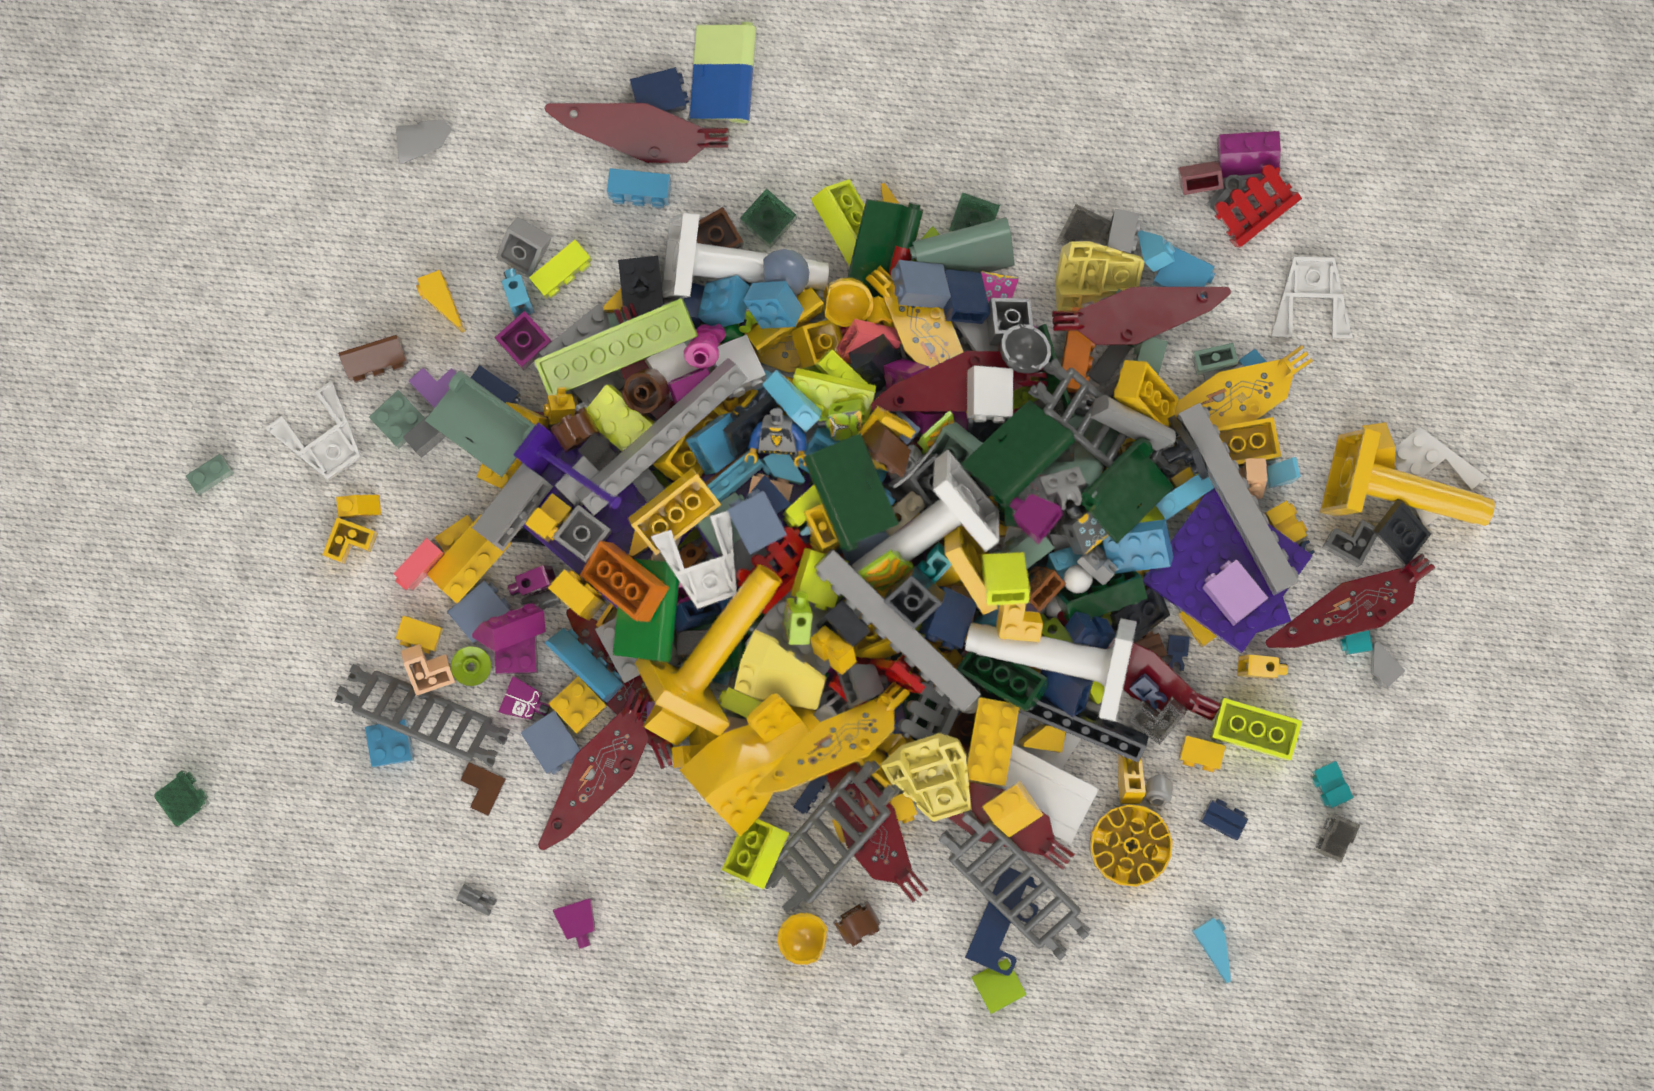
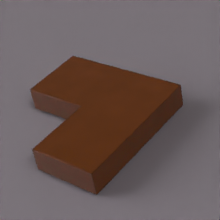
M469 762L460 781L478 788L470 808L489 816L506 779Z

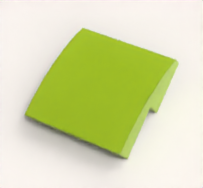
M1007 958L998 962V966L1002 970H1008L1011 967ZM987 968L971 977L990 1014L1027 995L1014 970L1009 976H1005Z

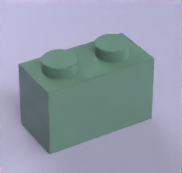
M1234 343L1194 351L1192 355L1197 376L1211 371L1234 367L1238 363Z
M218 454L187 474L186 478L195 492L201 495L234 474L224 456Z

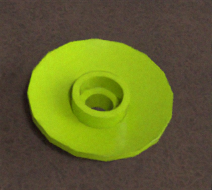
M467 646L455 653L451 661V671L453 677L459 683L465 686H477L488 678L491 672V661L484 650L475 646ZM469 663H473L475 665V669L470 671L468 670L467 665Z

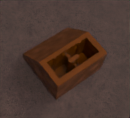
M878 419L862 435V438L866 442L867 450L872 453L871 456L878 463L882 462L891 474L896 472L902 478L905 475L911 449L899 436Z

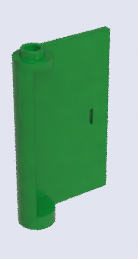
M634 559L665 583L669 589L649 622L634 620L618 607L613 655L671 662L680 581L666 560L663 562Z

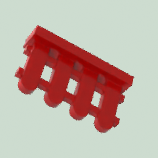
M1269 164L1264 165L1261 169L1264 176L1262 179L1258 180L1256 177L1247 178L1246 186L1248 190L1243 193L1240 189H1234L1230 193L1232 202L1229 205L1222 201L1215 204L1214 208L1217 212L1215 218L1217 220L1222 219L1229 229L1226 232L1228 236L1233 235L1230 242L1234 247H1242L1302 199L1298 192L1290 191L1292 188L1290 183H1284L1278 174L1281 171L1279 167L1274 168ZM1266 182L1270 184L1275 192L1271 197L1263 187ZM1251 194L1260 205L1256 209L1247 199ZM1236 206L1244 216L1241 221H1238L1231 211Z
M783 527L787 535L783 537L784 539L780 543L774 541L767 545L766 549L769 553L765 557L755 554L751 559L754 568L750 571L741 568L736 573L739 579L737 583L739 587L743 585L758 565L767 567L781 579L782 582L775 590V594L761 611L763 614H766L793 588L804 549L812 550L811 544H805L798 536L800 533L798 528ZM787 545L796 553L792 558L783 549ZM773 558L781 567L777 572L769 564Z

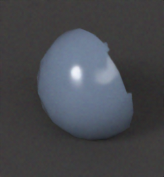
M781 249L773 251L764 257V282L786 281L795 296L803 292L809 282L810 272L808 263L802 255L794 250Z

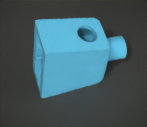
M514 268L505 270L503 272L505 279L502 280V284L515 318L524 311L528 315L535 313L521 274L517 275ZM522 304L525 305L524 308H521V309L518 308V306H520V305H522Z

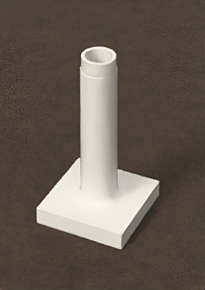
M681 213L669 220L662 282L663 299L676 301L681 298L690 297L692 276L724 279L737 275L744 282H764L763 259L770 253L696 243L699 223L698 214ZM805 259L810 272L809 282L805 288L809 289L811 287L812 289L824 291L829 276L828 263Z
M947 450L935 459L933 490L941 499L853 563L851 567L858 573V571L889 550L897 551L904 560L911 561L961 524L966 527L986 551L999 542V509L949 450Z
M1120 618L1115 644L1110 649H1100L1041 636L1040 642L999 639L995 626L971 622L965 650L983 656L1100 682L1104 687V696L1099 718L1115 721L1136 622Z

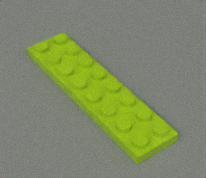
M681 298L534 360L548 396L557 395V388L566 387L567 392L698 337L685 302Z

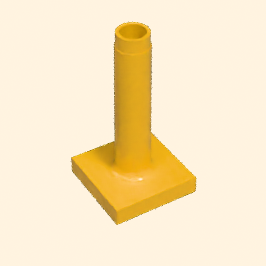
M1365 428L1338 435L1319 513L1336 517L1362 512L1367 494L1392 502L1398 499L1407 506L1472 524L1476 523L1487 526L1491 521L1495 509V502L1491 498L1375 464L1374 460L1381 435L1380 432Z
M961 524L945 536V555L952 565L935 584L937 586L949 587L962 581L983 615L998 609V605H987L982 558L983 554L990 553L988 550L985 551L966 527Z
M763 565L756 567L680 669L663 661L636 660L635 665L656 704L718 736L723 734L730 723L711 691L709 683L781 584V579L773 571Z

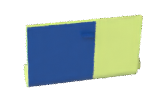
M741 22V25L696 26L689 119L729 120L735 123H749L756 42V27L753 26V23Z

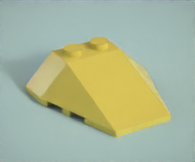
M1090 241L1067 243L1061 248L1055 277L1057 311H1072L1073 307L1083 308L1082 304L1092 301L1095 303L1102 298L1112 296L1130 287H1139L1144 267L1143 257Z
M755 630L741 659L734 689L760 701H764L770 695L776 693L790 706L817 710L826 677L805 662L803 664L794 657L795 653L791 650L787 652L778 645L779 641Z
M938 733L901 745L881 764L889 781L893 785L896 784L906 797H910L916 803V806L933 822L971 810L966 754L958 739Z

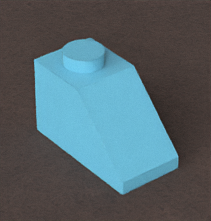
M1142 230L1137 232L1144 262L1153 272L1175 262L1173 256L1175 250L1171 242H1167L1160 235Z
M770 454L762 459L764 464L762 469L767 476L771 475L773 479H785L790 483L798 485L805 482L790 455Z

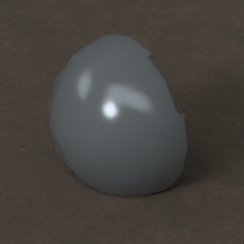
M1019 324L1010 327L1004 332L1000 343V352L1004 362L1010 369L1020 373L1038 372L1049 362L1051 347L1046 336L1039 329L1031 325Z

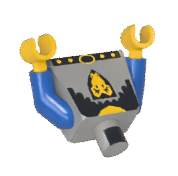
M772 409L770 415H766L763 422H759L752 431L749 443L750 452L745 456V462H748L749 455L754 456V464L757 462L758 455L756 450L759 453L797 455L799 453V456L794 460L795 466L799 467V459H803L806 456V434L790 416H783L781 409Z

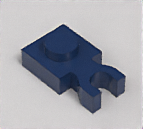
M1168 636L1167 655L1172 656L1168 665L1172 669L1173 664L1177 662L1180 665L1179 671H1184L1185 665L1182 657H1188L1190 637Z
M1145 673L1130 685V690L1143 702L1148 699L1155 710L1159 706L1155 700L1159 699L1163 703L1167 701V697L1163 693L1157 692L1159 686Z

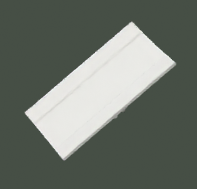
M1015 745L1012 747L1006 786L968 779L969 782L1005 790L1021 781L1038 808L1050 817L1054 836L1070 844L1099 790Z

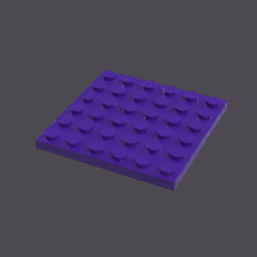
M1213 488L1206 493L1170 542L1173 552L1171 566L1150 569L1143 578V583L1239 653H1242L1288 589L1276 595L1272 594L1218 493ZM1267 524L1270 530L1276 533L1279 539L1277 543L1281 549L1286 551L1289 557L1288 563L1296 569L1299 576L1313 555L1273 526ZM1229 560L1231 563L1238 560L1268 597L1265 602L1234 626L1203 589V586L1206 584L1204 580L1213 573L1215 575L1219 574L1222 571L1220 568Z

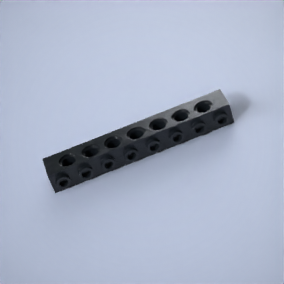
M990 691L988 699L1008 702ZM1044 696L1026 712L1019 708V713L1138 763L1147 746L1149 735L1119 722L1099 718V714L1088 709L1083 710L1072 718Z

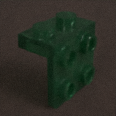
M181 770L176 774L174 780L154 794V798L175 826L182 825L210 804L207 800L209 796L203 788L199 789L195 783L197 780L190 771Z

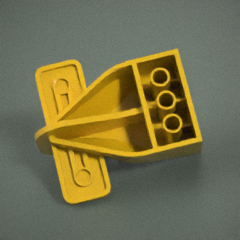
M776 693L770 695L749 714L747 722L750 725L731 730L715 738L679 770L704 800L740 837L757 820L773 794L756 795L754 787L820 723L808 709L790 706Z

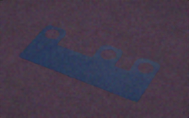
M1008 868L998 878L992 893L997 896L1022 872ZM1030 876L1002 903L1012 910L1023 900L1021 897L1026 886L1034 889L1037 887L1034 883V878ZM990 901L986 906L965 958L1005 976H1009L1017 962L1016 957L999 949L1011 922ZM1032 902L1029 904L1033 909V915L1030 918H1023L1020 913L1017 915L1025 923L1029 922L1038 912V906ZM1007 957L1011 960V967L1008 970L999 968L998 961L1000 958Z

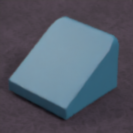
M1253 349L1238 360L1244 367L1267 362L1256 349Z

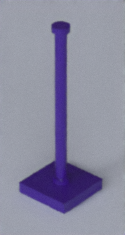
M540 423L535 425L513 454L538 475L542 473L550 462L608 502L611 508L616 509L621 504V499L618 496H612L556 457L555 454L561 448V445L556 437Z

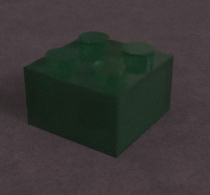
M767 188L740 217V223L769 248L797 220V215Z
M962 192L949 232L996 220L1000 205Z

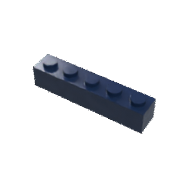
M827 775L812 779L793 808L802 814H807L811 809L810 804L812 802L815 803L818 798L816 795L819 792L822 793L826 787L824 784L826 781L828 782Z

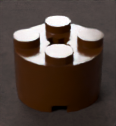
M643 369L631 375L625 381L624 390L622 391L623 400L631 410L640 413H649L666 401L670 394L667 380L657 369Z
M585 407L576 411L573 416L569 414L560 420L561 422L550 428L566 453L581 446L583 442L589 441L600 432Z
M868 901L864 902L865 906L862 907L858 904L840 915L841 921L838 922L836 919L833 922L845 943L851 944L852 947L862 942V937L867 934L872 936L880 930L879 925L881 922Z

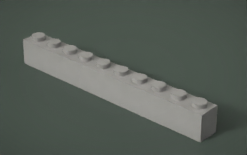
M727 358L594 476L591 481L612 496H617L748 378L732 360ZM585 486L575 493L593 515L608 504V502Z
M1198 403L1182 411L1176 418L1198 446L1209 479L1272 594L1276 595L1294 586L1298 582V573L1288 563L1289 557L1286 551L1281 549L1277 543L1279 539L1276 533L1271 531L1267 525L1269 524L1268 518L1264 513L1261 514L1257 498L1251 495L1248 490L1249 484L1247 480L1240 476L1237 462L1229 456L1230 450L1225 442L1222 443L1217 426L1215 424L1212 425L1208 409L1205 406L1202 407L1201 403Z
M833 549L815 565V568L818 570L816 574L823 581L828 579L833 584L830 588L838 596L843 594L847 598L846 604L853 610L857 608L862 613L860 617L868 625L872 622L877 627L874 631L882 639L887 637L891 641L889 645L897 653L901 651L905 654L906 658L904 660L912 668L916 665L921 670L919 675L927 682L931 680L935 684L934 689L941 696L946 694L950 698L948 703L956 711L960 708L964 712L981 695L922 635L884 603V598Z

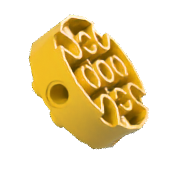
M1123 805L1110 809L1097 820L1090 834L1089 851L1094 866L1103 877L1118 885L1136 887L1152 882L1164 872L1171 859L1173 841L1168 826L1157 813L1144 806ZM1133 840V844L1136 847L1128 851L1126 842Z

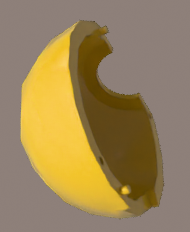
M840 278L829 285L825 317L833 324L850 327L854 319L865 321L870 316L873 309V297L865 284L853 278Z
M811 913L792 915L782 923L778 931L777 943L780 952L788 961L794 964L809 965L815 963L824 952L828 929L819 917Z

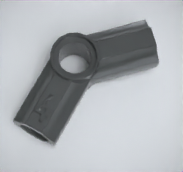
M1262 174L1229 176L1223 182V189H1218L1207 204L1214 212H1216L1215 204L1219 201L1229 205L1232 201L1230 198L1232 189L1228 186L1229 181H1233L1237 189L1244 193L1248 190L1246 186L1247 178L1256 177L1260 180L1263 178Z

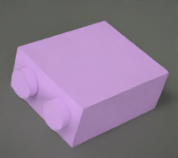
M1229 560L1220 568L1222 571L1219 574L1215 575L1213 573L1204 580L1206 584L1203 586V589L1234 626L1265 602L1268 597L1238 560H1235L1233 563Z

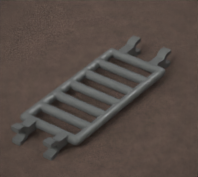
M1054 358L1051 363L1048 362L1043 367L1046 372L1053 374L1060 380L1054 393L1051 395L1041 382L1036 387L1033 385L1028 393L1035 398H1039L1046 405L1044 413L1051 416L1064 428L1071 429L1075 435L1074 439L1108 468L1113 463L1112 461L1127 435L1120 432L1106 456L1098 447L1110 429L1109 426L1102 424L1092 443L1089 442L1083 434L1093 419L1091 418L1094 402L1077 430L1068 423L1087 391L1096 399L1103 396V394L1074 368H1069L1066 371L1061 367L1060 362ZM1073 378L1081 386L1061 417L1053 408ZM1164 449L1154 450L1150 459L1161 469V472L1166 477L1171 472L1173 474L1176 473L1179 467L1175 463L1169 466L1168 460L1161 455Z
M355 664L351 666L349 671L351 673L347 680L366 684L359 696L352 694L342 686H339L336 692L338 695L335 698V702L353 706L352 712L356 715L466 761H471L475 757L490 767H493L498 751L479 747L485 735L494 738L498 743L505 745L510 729L491 725L492 719L430 692L417 695L426 699V702L412 727L409 728L399 723L416 695L413 686L380 671H374L371 675L362 671ZM380 680L388 683L389 686L374 712L363 709L362 706L376 682ZM396 688L407 691L408 693L393 719L390 720L382 717L381 714ZM435 703L445 707L430 736L418 731ZM452 711L464 716L449 744L437 740ZM474 719L483 724L467 752L456 748L470 720Z
M867 761L858 774L850 770L782 848L775 864L776 869L771 873L765 888L769 889L770 886L775 888L783 876L797 892L782 906L786 913L790 911L795 912L803 900L811 904L890 815L886 805L901 789L896 784L893 786L888 785L879 798L865 783L880 768L875 761L872 763ZM851 781L879 810L880 814L874 821L845 790ZM838 796L847 803L867 826V829L861 835L858 834L832 804ZM826 810L854 840V843L848 850L820 819ZM813 825L818 828L842 856L836 864L830 860L807 833ZM801 839L829 870L823 879L794 847ZM788 853L817 885L810 893L782 862Z
M971 810L966 811L963 814L962 820L976 831L966 842L960 846L947 830L940 835L939 841L953 852L949 856V861L1036 948L1040 949L1046 945L1059 960L1063 959L1066 956L1065 952H1067V949L1053 938L1068 924L1076 930L1083 940L1090 934V928L1077 918L1081 913L1080 907L991 820L983 824ZM991 830L999 839L971 865L966 867L959 858ZM1003 845H1006L1013 854L981 882L973 873ZM1020 859L1028 868L995 896L987 887ZM1034 873L1042 882L1010 910L1002 901ZM1049 888L1056 897L1029 922L1024 924L1017 915ZM1063 902L1071 911L1039 939L1031 930Z

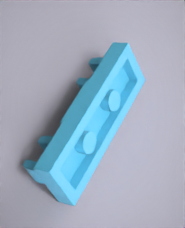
M750 450L707 485L719 502L729 497L732 492L737 490L764 466L759 458L754 464L755 458L752 455H749L748 462H745V456Z

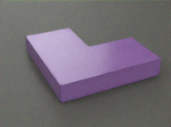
M422 368L409 382L435 408L450 389L449 382L456 372L451 368L436 381Z

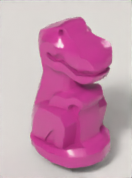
M704 324L696 330L698 337H695L683 351L686 362L696 368H708L717 362L719 358L718 343L726 336L725 329L721 324L713 326Z

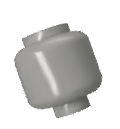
M1162 774L1149 778L1146 784L1145 796L1147 800L1155 806L1165 805L1172 798L1173 783Z

